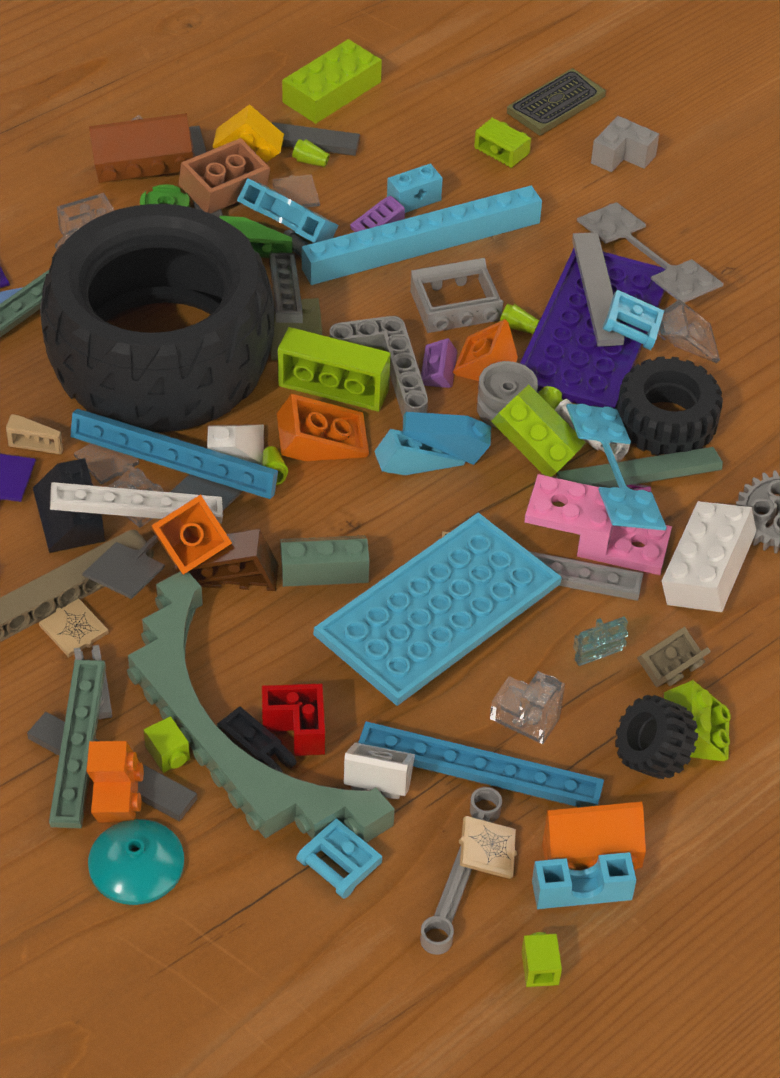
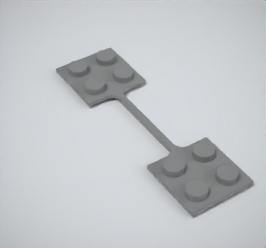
M617 202L577 218V222L590 232H598L599 239L605 244L618 238H626L631 244L664 268L663 272L651 276V280L682 304L723 286L719 279L691 259L679 265H670L638 241L631 233L645 228L646 224Z

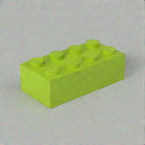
M347 39L282 80V101L316 124L381 83L382 59Z
M288 327L278 347V386L379 412L389 391L391 352Z

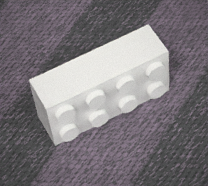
M697 502L662 579L667 605L715 612L723 611L756 534L752 507Z

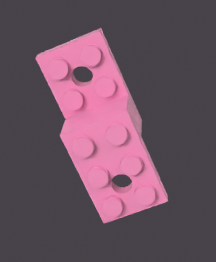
M540 474L537 475L525 514V523L580 535L577 557L656 575L661 574L672 526L666 525L665 531L612 525L599 493V487ZM562 502L565 505L563 507L554 506L552 503ZM641 542L645 546L635 547L634 545H632V543Z

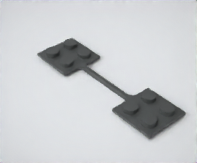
M189 474L171 493L222 497V507L224 510L242 493V490ZM154 535L140 550H133L118 542L114 543L83 572V576L132 599L165 567V564L146 555L159 541L157 536Z

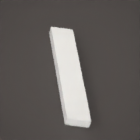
M51 482L50 510L162 519L199 495ZM202 495L218 522L222 524V497Z

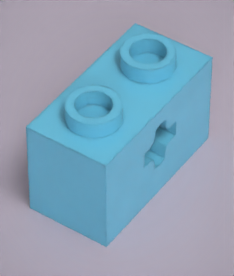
M431 163L388 178L387 197L392 196L403 205L405 213L441 201L443 178Z

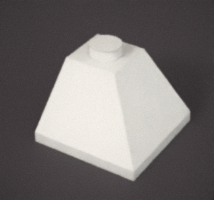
M209 425L207 449L262 465L264 425Z

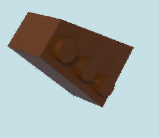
M256 529L227 534L232 544L188 571L201 587L221 588L222 584L240 585L239 589L249 590V585L267 586V591H276L279 564L261 530ZM175 565L176 572H180L178 567Z

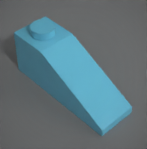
M394 429L388 431L374 451L383 472L400 475L422 473L465 464V461L402 435V431Z

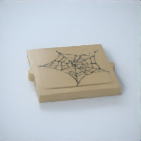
M79 598L62 609L57 608L55 613L39 622V626L68 658L74 655V648H81V650L85 647L90 648L92 643L109 634L108 629Z
M465 816L463 818L462 837L459 839V844H461L460 866L511 879L514 871V857L517 855L515 850L516 829Z

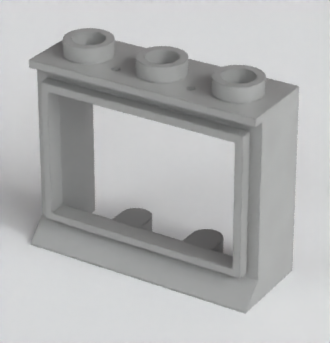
M485 258L411 270L410 292L427 333L500 320L503 300L500 299L487 270ZM479 274L478 280L486 298L437 307L431 306L423 286L424 283L430 282L433 290H439L442 288V280L455 278L456 284L463 286L466 284L467 276Z

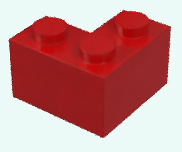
M323 684L263 685V726L269 731H293L294 756L325 755Z

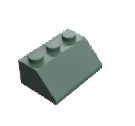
M365 535L280 539L283 587L369 583L368 540Z

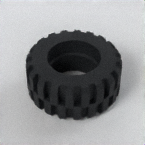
M663 356L657 357L653 361L648 359L641 362V366L637 364L631 368L630 372L625 374L622 379L617 410L631 441L630 443H636L638 449L644 452L645 450L651 451V455L655 456L702 449L713 439V435L716 434L723 403L722 391L720 386L716 384L715 378L711 374L708 375L707 370L702 366L697 367L690 360H686V362L681 361L679 357L665 359ZM670 402L686 410L677 412L666 411L654 406L653 403Z

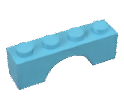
M247 178L237 199L238 202L295 230V233L314 243L333 238L339 226L275 190Z

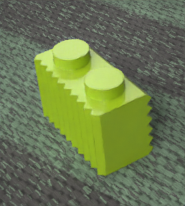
M493 117L475 132V149L486 153L487 156L490 155L491 158L494 157L495 160L501 161L502 164L505 163L506 166L509 165L510 168L530 153L531 138L526 133L519 132L509 127L507 123L500 122Z

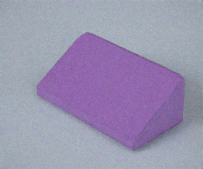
M449 338L426 345L421 372L422 381L425 386L444 388L453 386V370L456 365L457 350Z

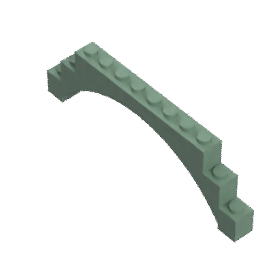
M178 572L156 584L157 597L155 602L159 610L142 619L143 632L141 637L146 646L128 655L129 668L127 669V674L133 684L141 686L147 701L159 708L163 720L170 716L188 740L197 762L201 766L205 765L209 769L214 783L219 788L223 787L227 791L232 805L236 809L240 808L245 813L249 826L254 831L259 830L266 839L295 821L299 830L303 834L308 833L313 839L337 818L366 843L393 827L395 809L376 787L370 791L343 790L293 778L251 757L235 745L213 723L200 704L191 685L185 662L189 627L196 608L203 605L202 587L189 572L184 575Z

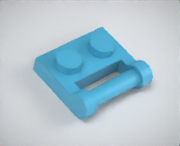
M617 290L613 295L602 329L608 332L612 330L643 344V348L651 350L658 335L664 310ZM616 319L622 320L648 333H642L636 329H633L627 325H624L616 321Z
M337 818L299 851L296 858L302 865H309L334 886L336 893L343 899L347 898L354 891L355 887L382 863V855ZM322 850L349 874L343 878L316 854Z

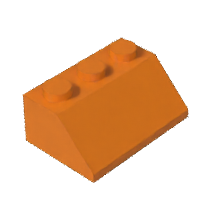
M642 802L547 810L542 842L545 860L567 858L569 869L584 870L597 863L598 855L630 852L634 870L642 868L646 853Z

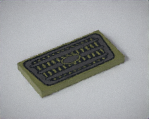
M572 68L507 106V114L541 136L604 98L606 90Z

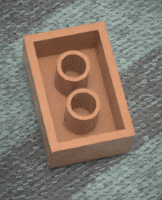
M240 138L181 162L178 185L203 211L211 214L238 202L237 199L247 178L267 186L270 167Z

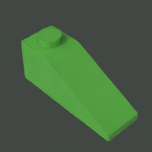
M219 217L240 230L249 239L254 251L259 253L261 258H269V253L271 252L292 253V237L245 217Z

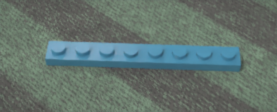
M76 409L72 412L70 436L72 438L264 498L271 499L275 495L278 470L81 409Z
M367 721L358 742L360 744L415 754L414 767L576 807L598 806L604 784V779Z

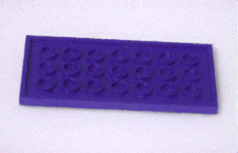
M574 248L520 364L525 365L534 372L538 380L537 393L543 387L551 386L557 388L562 393V400L568 399L575 404L616 409L622 379L634 367L643 344L624 336V345L597 346ZM603 252L613 295L619 290L658 308L665 290L652 281L651 276L661 273L665 269ZM620 320V323H622V324H624V325H627V326H629V327H631V328H633V329H636V330H638V331H640V332H642V333H645V334L648 333V332H646V331H644V330H642V329H640V328H637V327H635V326H633V325H631V324H628V323H626V322Z

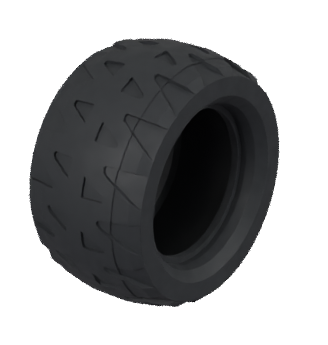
M145 204L118 209L99 216L83 225L64 244L59 246L52 257L49 273L46 274L43 284L40 308L43 339L48 359L64 391L71 399L75 398L87 412L152 432L179 431L203 425L225 415L240 401L247 398L255 389L270 354L274 337V301L262 259L259 253L254 251L249 239L240 230L221 218L199 209L172 204ZM152 303L183 304L210 314L204 320L189 327L159 333L130 331L106 322L122 311Z

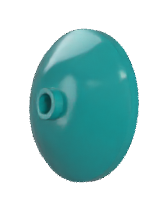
M146 819L119 822L106 829L93 843L88 857L89 874L97 890L112 901L127 905L150 903L169 893L180 880L184 869L183 847L178 837L169 828L158 822ZM133 848H139L136 852L130 851Z

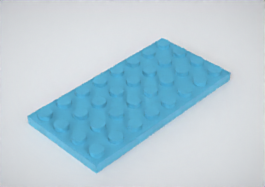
M477 513L314 627L313 635L398 706L558 587L562 577L484 516Z

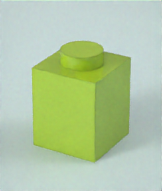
M171 716L144 729L145 747L163 773L172 768H179L186 761L190 760L189 742Z
M536 932L524 936L522 960L526 987L559 985L562 966L557 934Z

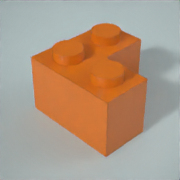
M89 741L86 772L94 782L91 813L98 823L135 820L136 812L141 810V794L138 793V783L143 781V763L139 762L136 752H133L127 741Z

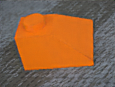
M504 319L468 336L453 373L456 376L479 381L482 371L489 365L501 361L517 362L518 355L509 322Z
M201 494L151 525V529L182 575L232 544Z

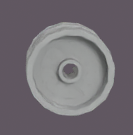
M501 361L486 367L479 376L477 412L480 418L488 425L497 428L491 420L528 384L537 392L538 380L534 372L523 364L511 361Z

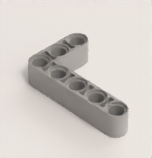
M378 317L341 322L331 326V338L391 352L390 377L402 417L406 412L427 413V393L405 323L400 317Z

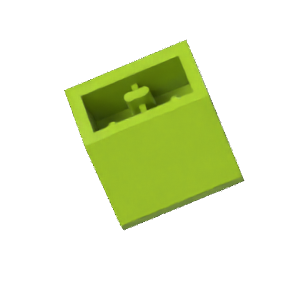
M694 680L664 692V699L687 708V711H690L694 716L692 720L697 723L695 732L698 733V740L694 744L696 746L695 752H692L690 757L717 761L728 760L730 710Z

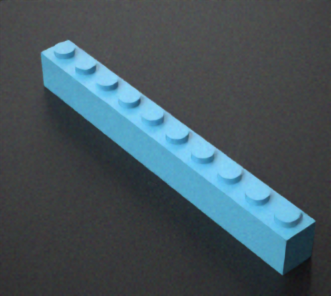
M531 185L302 246V270L309 283L314 285L539 224L542 200Z

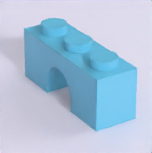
M630 852L598 855L597 863L584 870L569 869L567 858L535 861L532 885L537 909L632 900L636 876Z

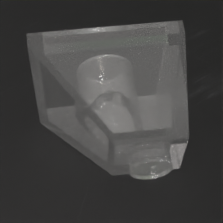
M680 299L664 309L658 331L661 339L668 340L675 347L714 363L720 361L712 327L708 321Z

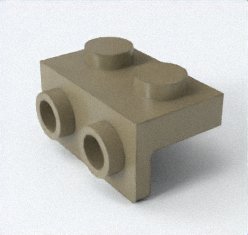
M684 626L637 657L656 688L665 682L670 687L684 677L681 673L683 670L689 668L692 672L706 663L703 657L711 651L708 647L701 651Z

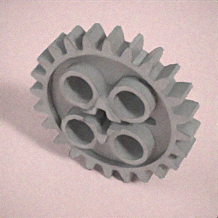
M774 470L773 477L769 478L764 472L762 473V481L753 477L752 486L745 484L744 492H739L736 506L752 507L756 527L753 545L755 546L762 542L764 551L769 546H773L774 553H777L780 548V496L775 494H780V476Z

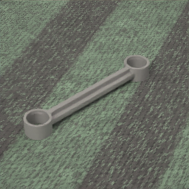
M482 787L475 790L470 802L472 818L491 823L496 821L501 814L502 797L499 792L490 787ZM481 800H489L496 805V808L484 811L475 804ZM461 846L434 916L426 919L421 927V945L425 951L431 954H443L451 948L453 943L454 929L452 921L472 870L460 866ZM431 929H441L448 934V938L442 942H434L428 939L425 934Z

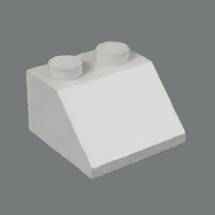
M354 743L345 753L344 784L351 785V789L357 791H370V789L372 790L376 787L382 792L384 797L399 799L400 795L405 796L409 791L415 754Z

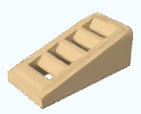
M11 414L6 426L8 445L10 447L62 454L63 445L60 431L25 417Z

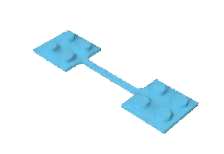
M567 404L566 407L578 438L596 440L602 443L619 488L599 487L598 489L611 524L666 531L667 527L652 492L645 490L635 491L626 486L609 445L611 442L630 444L631 442L618 410L611 407H593L586 404Z

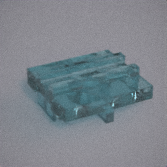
M621 617L604 624L600 618L596 621V627L580 632L578 636L575 635L573 648L576 653L574 660L578 666L622 651L623 646L627 644L625 637H628L629 634L627 632V619Z

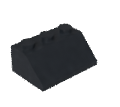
M85 458L57 463L33 487L49 553L105 542L101 514L50 510L51 482L93 486Z

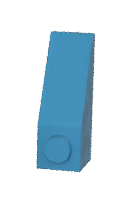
M406 412L403 416L402 435L472 465L491 446V426L472 417Z

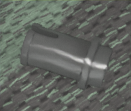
M286 230L283 234L292 237V251L302 259V246L309 244L298 237L295 230Z

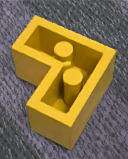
M249 104L216 129L213 148H218L241 138L267 163L281 153L284 133Z

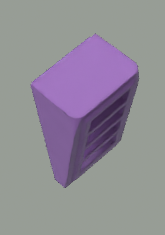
M388 196L350 224V229L358 232L365 230L364 226L366 225L369 228L403 220L405 219V208L392 196Z

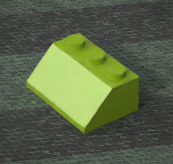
M529 384L491 420L543 475L549 477L554 476L586 443L583 439L578 438L577 433Z

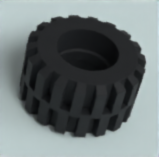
M645 695L643 699H636L633 706L629 705L626 708V714L621 716L619 720L621 723L619 728L616 729L618 738L615 740V747L619 748L617 755L622 759V763L635 771L658 779L674 777L675 772L680 773L684 770V764L688 765L691 760L690 755L696 749L694 744L698 740V733L695 732L697 723L692 720L694 716L684 706L656 695Z

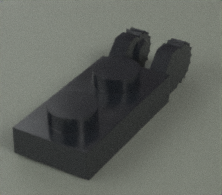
M241 706L217 723V727L235 745L268 767L283 773L280 766L270 758L274 754L288 768H292L297 764L295 756L282 745V741Z

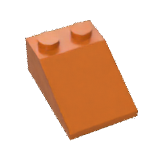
M290 394L277 412L282 456L302 461L366 458L369 455L363 412L295 394Z

